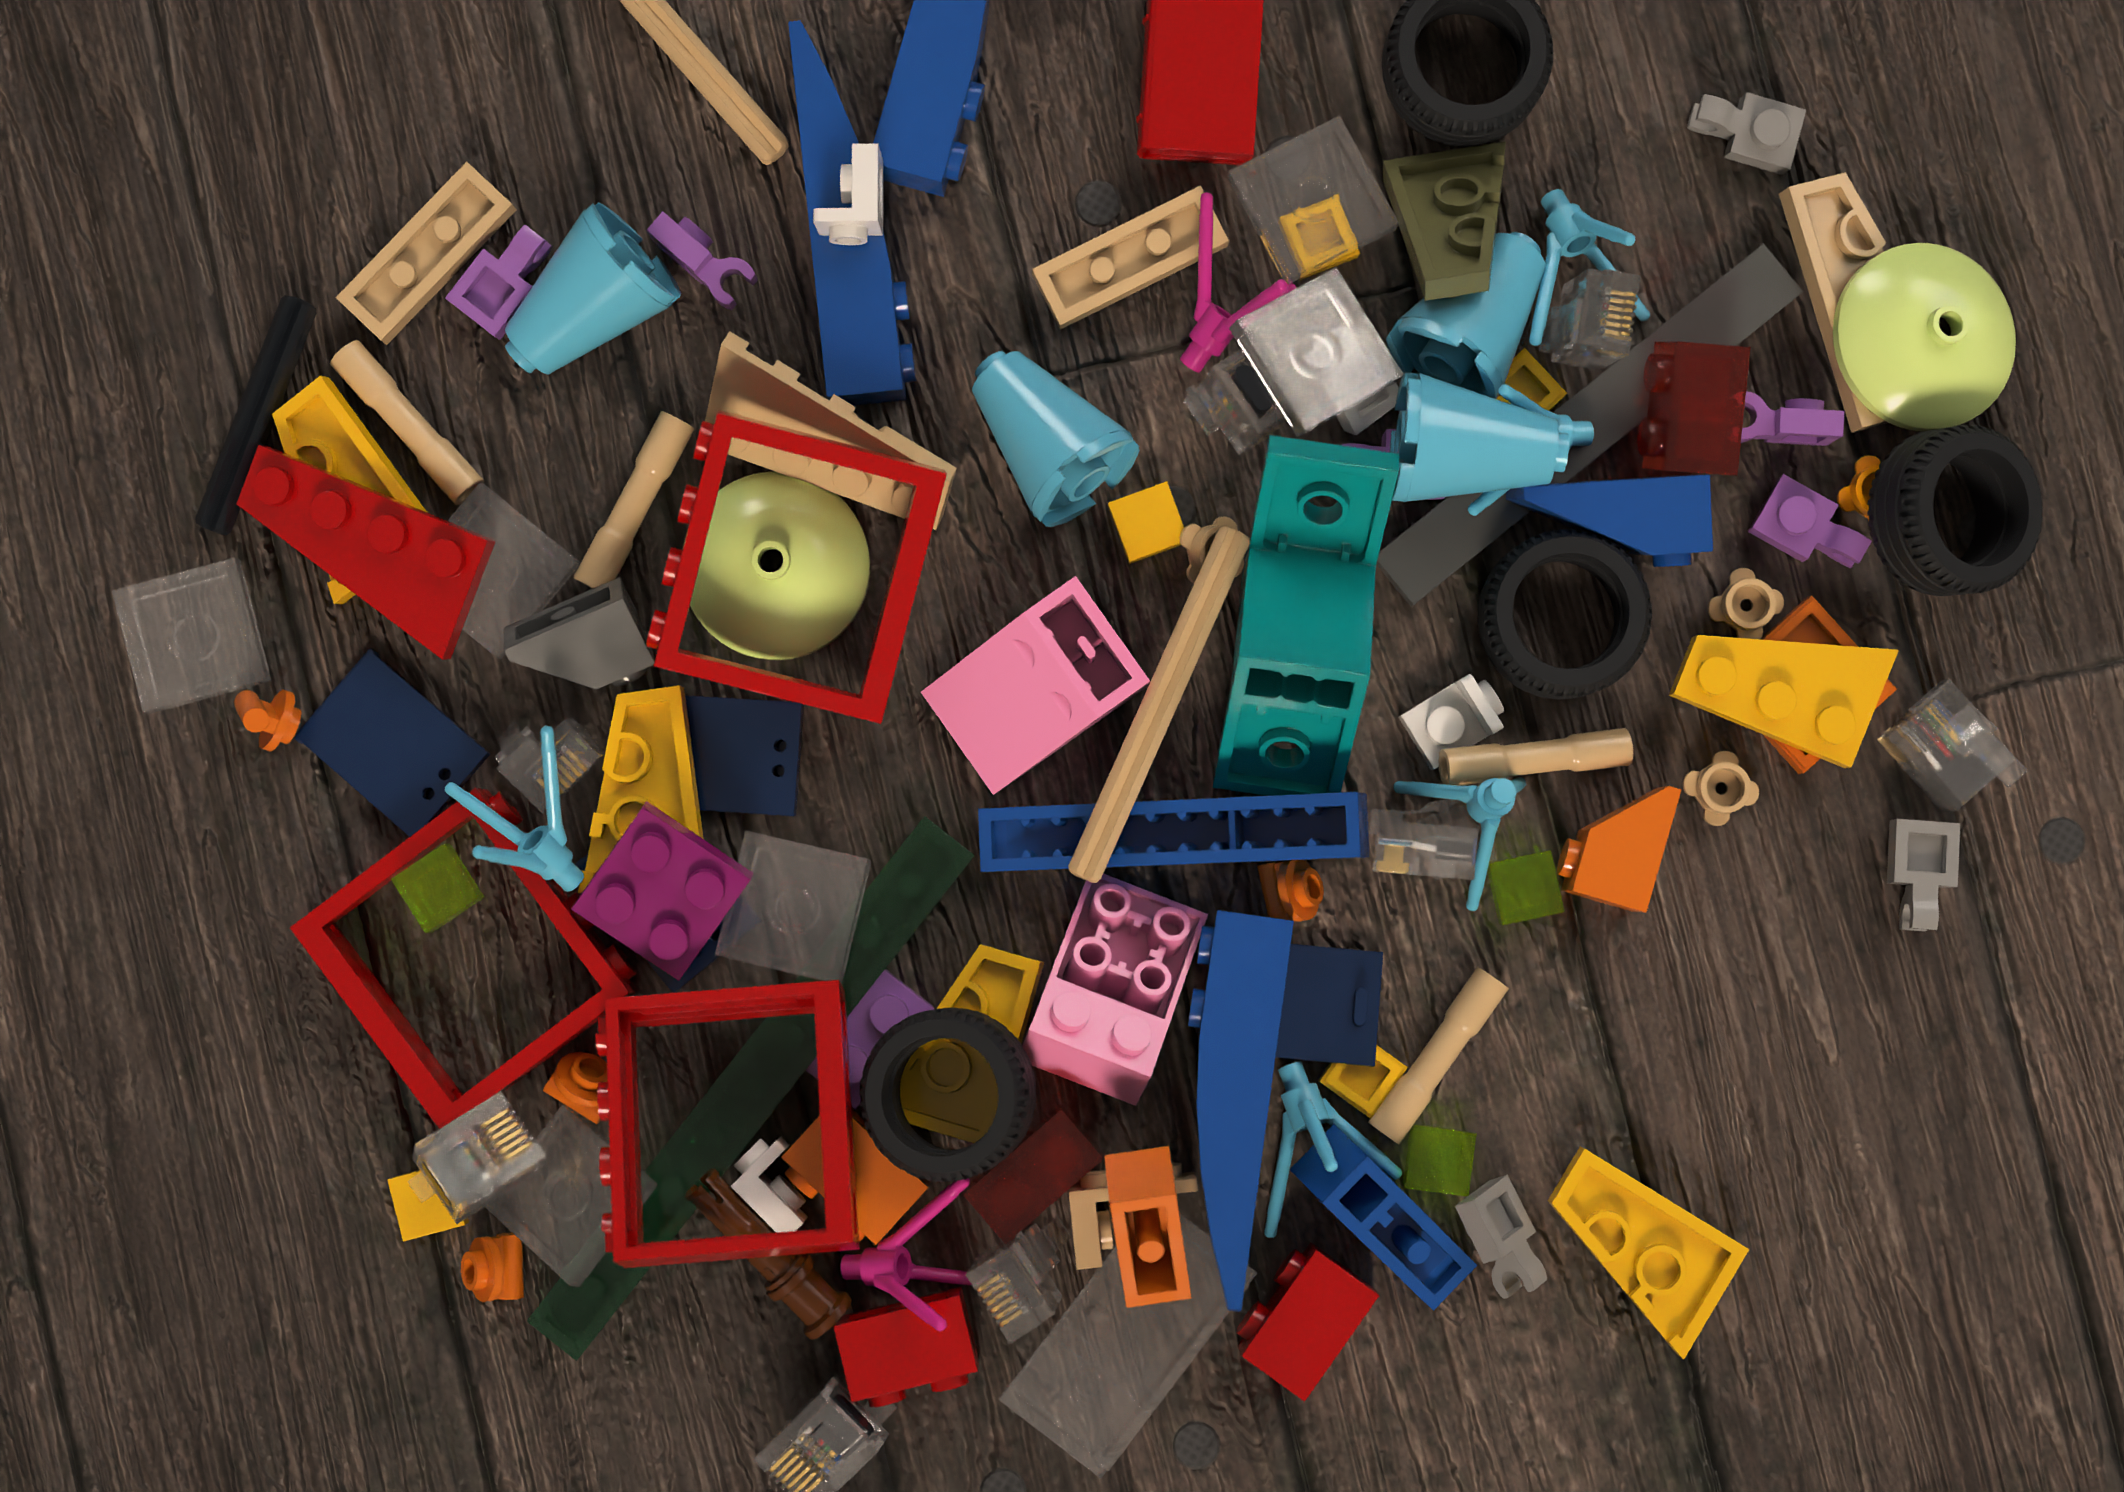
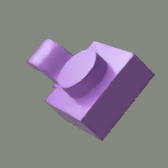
M662 211L646 230L654 244L700 284H704L710 290L714 299L724 308L732 310L737 305L731 295L723 290V283L727 277L734 274L741 275L752 285L758 281L753 268L746 261L736 257L725 259L713 257L708 250L713 243L712 239L687 217H684L677 224Z
M524 225L513 237L499 259L483 248L445 299L491 335L501 340L506 333V325L532 288V285L526 282L524 278L545 260L553 246L528 226Z
M1741 391L1726 398V406L1742 407L1750 414V424L1748 427L1736 426L1725 430L1724 438L1731 442L1743 443L1751 439H1764L1765 443L1827 446L1843 437L1844 411L1824 410V401L1790 399L1785 401V408L1780 407L1777 410H1772L1760 396L1752 392Z
M1782 474L1777 479L1747 531L1802 563L1809 558L1815 548L1848 568H1852L1854 563H1860L1872 542L1869 538L1853 529L1830 522L1839 505L1785 474Z

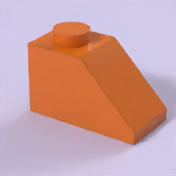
M1672 786L1655 788L1578 830L1576 840L1568 838L1562 848L1557 866V875L1565 877L1561 891L1631 912L1646 913L1682 789Z

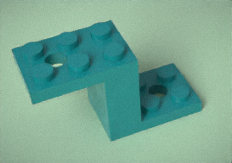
M1269 435L1249 537L1250 544L1246 552L1242 573L1232 683L1214 768L1212 788L1266 796L1341 793L1370 679L1376 564L1399 473L1400 454ZM1315 496H1329L1338 502L1331 507H1319L1313 505L1308 500ZM1286 741L1297 746L1292 749H1282L1272 744Z

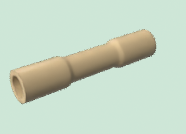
M359 340L348 343L334 355L330 362L333 369L368 407L373 408L415 454L419 465L455 505L465 502L481 488L484 483L483 478L449 440L441 437L400 392L395 380Z
M664 411L660 412L636 458L635 468L606 523L596 533L573 577L574 579L594 589L617 578L632 549L633 538L662 483L670 477L695 428Z
M1626 728L1571 734L1562 739L1510 745L1491 743L1441 749L1439 752V773L1443 784L1460 786L1483 783L1490 778H1506L1561 770L1579 772L1629 766L1633 760V743L1629 731Z
M1477 967L1447 1009L1445 1018L1408 1072L1399 1078L1368 1123L1400 1145L1430 1102L1436 1086L1469 1039L1475 1036L1483 1027L1509 988L1486 971Z

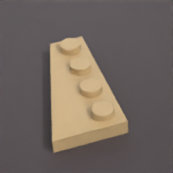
M1846 172L1789 186L1779 193V197L1851 433L1888 423L1867 409L1851 391L1839 369L1833 345V320L1839 297L1845 285L1861 266L1884 252L1882 248L1886 242Z
M729 331L720 347L705 419L706 422L715 424L717 413L719 410L944 469L947 476L933 529L937 530L945 511L956 467L888 426H884L879 430L858 418L854 413L855 406L833 394L830 400L826 399L798 382L797 379L800 373L778 360L774 366L768 364L746 350L749 342ZM733 437L728 455L789 477L806 481L824 490L904 519L906 517L914 485Z

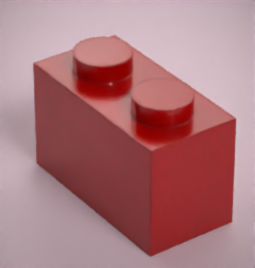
M1311 1242L1303 1254L1294 1249L1286 1257L1273 1279L1280 1285L1266 1306L1257 1301L1247 1312L1236 1331L1238 1335L1243 1337L1237 1345L1241 1356L1304 1402L1380 1296L1370 1284Z
M962 1286L918 1297L946 1320L947 1326L943 1331H937L901 1302L843 1315L833 1327L851 1402L868 1399L869 1407H881L907 1398L905 1389L930 1383L932 1392H942L969 1383L967 1374L978 1372L979 1357Z

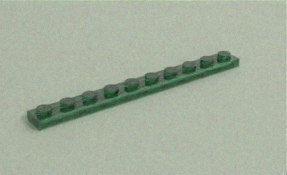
M924 816L793 983L839 980L845 990L846 1013L848 1017L975 855ZM815 1013L766 1017L641 1175L644 1243L672 1241L698 1209L684 1197L688 1189L693 1184L697 1187L701 1185L710 1193L705 1185L699 1181V1178L714 1167L719 1171L721 1177L724 1176L817 1057ZM600 1227L528 1318L527 1322L577 1361L652 1266L624 1268L613 1262V1252H605V1232L601 1231Z

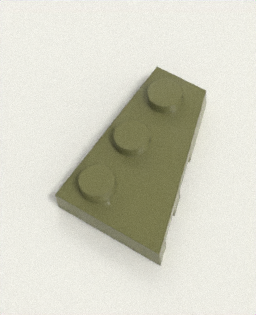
M1506 141L1383 161V182L1425 301L1489 291L1505 166Z

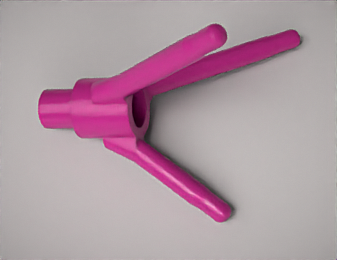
M1208 192L1203 193L1200 197L1198 293L1194 319L1197 321V324L1189 333V337L1192 339L1191 343L1180 357L1183 364L1197 373L1201 372L1212 355L1219 357L1232 338L1243 329L1298 293V288L1295 284H1287L1285 280L1280 279L1233 315L1211 302L1213 196Z
M970 1179L952 1182L899 1230L880 1241L877 1247H868L862 1254H845L841 1260L840 1267L842 1277L845 1280H862L866 1286H875L891 1294L937 1331H943L947 1326L946 1320L904 1287V1285L908 1283L909 1279L978 1286L983 1281V1277L979 1273L915 1265L911 1261L909 1251L903 1247V1244L968 1187Z

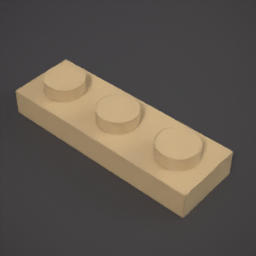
M466 161L336 296V299L383 343L388 345L517 209Z
M1201 185L1032 269V275L1060 330L1198 262L1200 197L1205 193ZM1214 210L1212 254L1228 247L1229 240Z

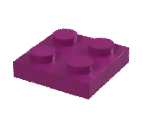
M646 801L576 900L571 910L679 981L748 885L753 872Z

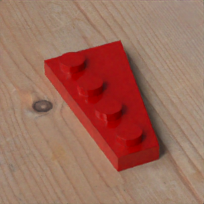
M258 445L237 505L442 660L451 659L496 541L274 448Z

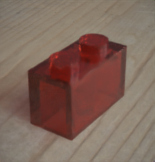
M1681 341L1654 343V353L1648 356L1644 368V387L1647 392H1650L1648 414L1641 421L1637 436L1638 451L1643 456L1642 468L1738 475L1751 347Z
M1060 1104L1025 1135L1020 1145L997 1166L976 1177L965 1188L963 1196L1000 1239L1007 1244L1104 1159L1103 1152L1064 1106Z

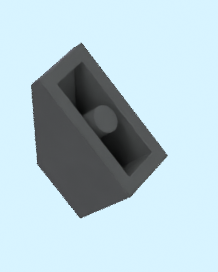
M620 577L503 627L504 651L509 661L596 690L610 683L614 686L629 684L643 676L647 671V667L655 663L653 648L646 647L648 633Z

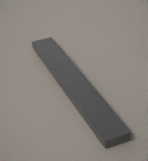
M1764 243L1553 412L1555 414H1566L1572 421H1590L1594 428V439L1590 446L1571 447L1565 471L1554 472L1550 484L1568 482L1803 293L1802 289ZM1483 492L1447 497L1379 552L1376 565L1410 607H1412L1531 510L1506 500L1505 493L1478 515L1473 516L1468 512V506L1479 498Z

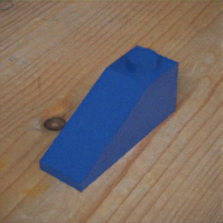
M1710 474L1555 483L1513 488L1506 492V500L1565 526L1604 537L1629 554L1652 556L1653 567L1691 565V553L1713 551Z
M1333 1124L1325 1134L1333 1150L1338 1168L1334 1172H1328L1315 1145H1313L1289 1170L1434 1311L1476 1268L1477 1264L1350 1138Z

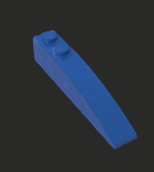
M989 0L913 1L873 144L879 145L883 157V181L941 197L945 195L949 179L959 182L968 152V144L960 142L965 120L976 122L985 91V85L976 81L988 20Z
M801 20L789 21L790 46L827 399L830 400L833 394L853 406L906 400L904 382L916 381L912 343L900 345L898 320L910 319L907 288L905 281L894 282L884 229L883 236H868V242L865 244L837 245L829 242V236L819 235L813 223V210L816 208H852V203H842L840 170L841 164H852V144L859 143L833 80Z
M1361 792L1135 802L1106 868L1370 857L1367 794ZM1096 803L978 809L980 872L1069 869L1068 865Z
M1217 910L1215 927L1202 926L1197 964L1209 965L1206 990L1193 988L1188 1027L1200 1028L1196 1110L1200 1176L1210 1242L1227 1310L1241 1312L1294 921Z

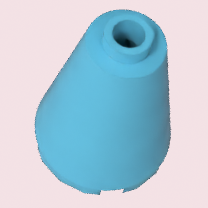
M598 202L594 205L592 203L587 209L582 211L506 325L505 332L510 341L505 344V348L511 358L528 373L538 369L544 374H550L668 309L681 296V291L677 282L659 257L656 256L651 260L639 246L643 239L634 229L604 204Z
M1497 233L1489 291L1427 301L1423 297L1395 322L1392 330L1386 337L1388 353L1397 367L1403 373H1411L1415 368L1420 374L1497 399L1500 395L1498 389L1501 385L1505 384L1546 266L1539 245L1523 233Z
M1003 351L995 352L977 367L975 371L977 379L972 387V393L1032 515L1040 522L1042 521L1046 527H1054L1066 523L1086 512L1096 504L1089 495L1104 481L1113 489L1134 465L1140 449L1139 445L1132 438L1131 433L1021 352L1013 351L1007 354Z
M1404 372L1395 404V410L1400 411L1396 431L1391 432L1389 452L1400 454L1399 473L1392 501L1410 502L1545 485L1551 483L1554 472L1565 471L1569 454V435L1559 433V425L1556 419L1420 373Z

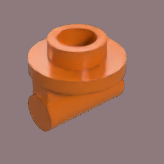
M282 689L277 693L273 701L269 703L261 700L255 692L244 690L238 693L234 699L235 709L244 727L250 732H260L259 747L261 749L272 752L280 742L288 744L293 739L301 719V709L294 707V693Z
M1286 860L1284 862L1277 861L1257 866L1268 917L1291 920L1294 923L1295 921L1301 922L1314 918L1319 904L1323 900L1324 888L1319 873L1307 861Z
M573 1052L567 1054L558 1062L543 1092L593 1123L598 1124L601 1120L597 1105V1087L599 1082L607 1081V1062L599 1056L590 1053Z
M511 1232L497 1234L493 1237H477L472 1241L469 1251L464 1253L461 1260L462 1280L466 1289L472 1290L479 1301L487 1302L497 1299L514 1300L524 1298L522 1233Z

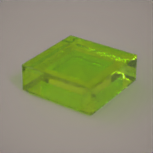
M447 843L442 844L391 879L425 933H433L485 898L452 845Z
M1551 850L1489 863L1487 872L1499 925H1507L1565 912Z
M1414 1123L1409 1134L1403 1187L1443 1194L1469 1196L1477 1133Z

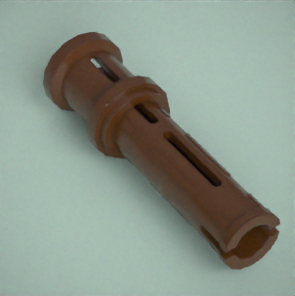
M715 1167L699 1178V1181L716 1197L715 1200L701 1185L697 1187L695 1184L684 1195L724 1236L774 1233L719 1175V1171ZM810 1254L746 1258L767 1280L764 1285L767 1295L773 1302L782 1300L805 1324L803 1332L810 1340H814L827 1332L839 1321L851 1305L852 1299L845 1291L837 1293L813 1268L815 1260Z

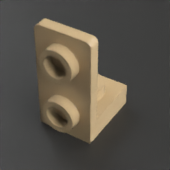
M1172 1163L1176 1194L1198 1191L1195 1173H1182L1181 1163ZM1106 1170L1081 1173V1184L1068 1185L1077 1270L1102 1267L1101 1250L1113 1249L1109 1210L1096 1211V1202L1109 1201Z

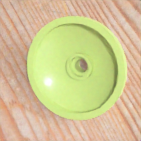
M1931 243L1904 244L1886 250L1867 261L1845 285L1839 297L1833 320L1835 356L1844 380L1851 391L1876 416L1888 423L1908 430L1924 432L1958 426L1974 419L1989 408L1998 398L2013 368L2016 350L2015 327L2004 294L1994 279L1978 263L1963 253L1942 245ZM1940 317L1948 322L1951 329L1950 336L1944 334L1940 329Z
M778 472L756 473L735 480L718 492L690 607L703 627L712 636L729 648L744 655L766 660H786L816 652L830 644L847 629L856 617L865 599L870 578V555L863 529L853 511L839 495L806 481ZM769 550H777L783 556L782 566L775 572H766L762 570L760 565L762 555Z

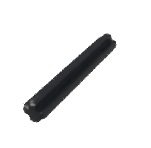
M284 295L280 299L196 514V524L202 528L221 535H228L233 529L240 511L237 501L258 445L265 446L274 424L272 413L281 406L316 316V308L305 300L289 295Z

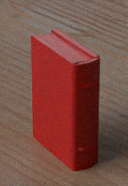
M1147 0L1146 15L1142 20V24L1145 26L1140 112L1136 116V122L1139 124L1137 155L1140 158L1243 166L1252 165L1264 0Z

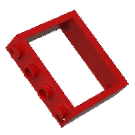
M719 410L715 424L702 421L693 459L704 461L705 464L699 487L686 484L677 522L688 524L689 527L683 550L674 547L670 548L661 583L662 585L673 587L668 611L664 612L655 609L646 642V647L658 649L654 667L881 724L945 484L946 471ZM732 437L914 485L859 694L679 648Z
M474 788L469 792L513 825L517 826L523 821L516 808L510 806L500 791L492 796L489 790ZM458 801L290 927L296 938L443 1134L458 1128L598 1022V1018H603L605 1016V998L628 997L639 991L630 979L637 973L626 960L628 957L614 943L607 948L592 929L595 925L571 910L580 896L578 893L575 892L568 897L553 879L544 880L538 873L523 867L510 865L602 990L466 1093H461L335 924L472 819L477 821L496 848L518 852V846L470 812Z
M839 980L605 998V1018H598V1034H595L599 1057L607 1056V1081L598 1083L597 1105L600 1120L609 1121L610 1146L600 1148L599 1169L602 1185L604 1187L611 1186L612 1212L603 1213L601 1231L605 1232V1252H613V1262L624 1268L860 1249L846 995ZM815 1013L826 1228L644 1243L636 1028Z

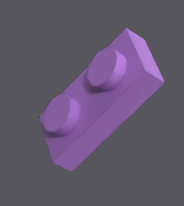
M887 969L881 973L847 1017L852 1107L855 1110L860 1105L861 1097L859 1092L863 1068L877 1041L885 1032L901 1020L916 1013L935 1009L934 1006ZM816 1056L806 1071L818 1080Z

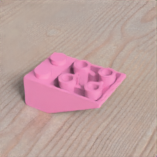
M1075 576L1014 619L922 690L921 694L991 793L995 795L1148 687L1150 680Z
M1103 874L1097 883L1085 881L1022 1045L1032 1066L1136 1106L1153 1073L1197 948L1202 926L1205 925L1208 914L1106 874Z

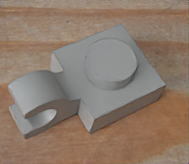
M1748 92L1739 99L1738 107L1736 108L1731 102L1723 98L1704 94L1700 104L1694 103L1692 106L1687 129L1727 139L1728 143L1724 155L1726 159L1784 175L1791 169L1806 109Z
M1909 819L1889 821L1887 884L1906 885L1899 910L1900 930L1922 932L1937 930L1939 921L1938 889L1958 887L1960 823Z
M1508 1175L1487 1181L1455 1205L1465 1230L1471 1238L1483 1264L1495 1261L1491 1274L1492 1282L1496 1291L1503 1299L1509 1298L1523 1287L1518 1276L1522 1279L1527 1292L1534 1291L1547 1280L1543 1264L1534 1255L1526 1240L1536 1230Z

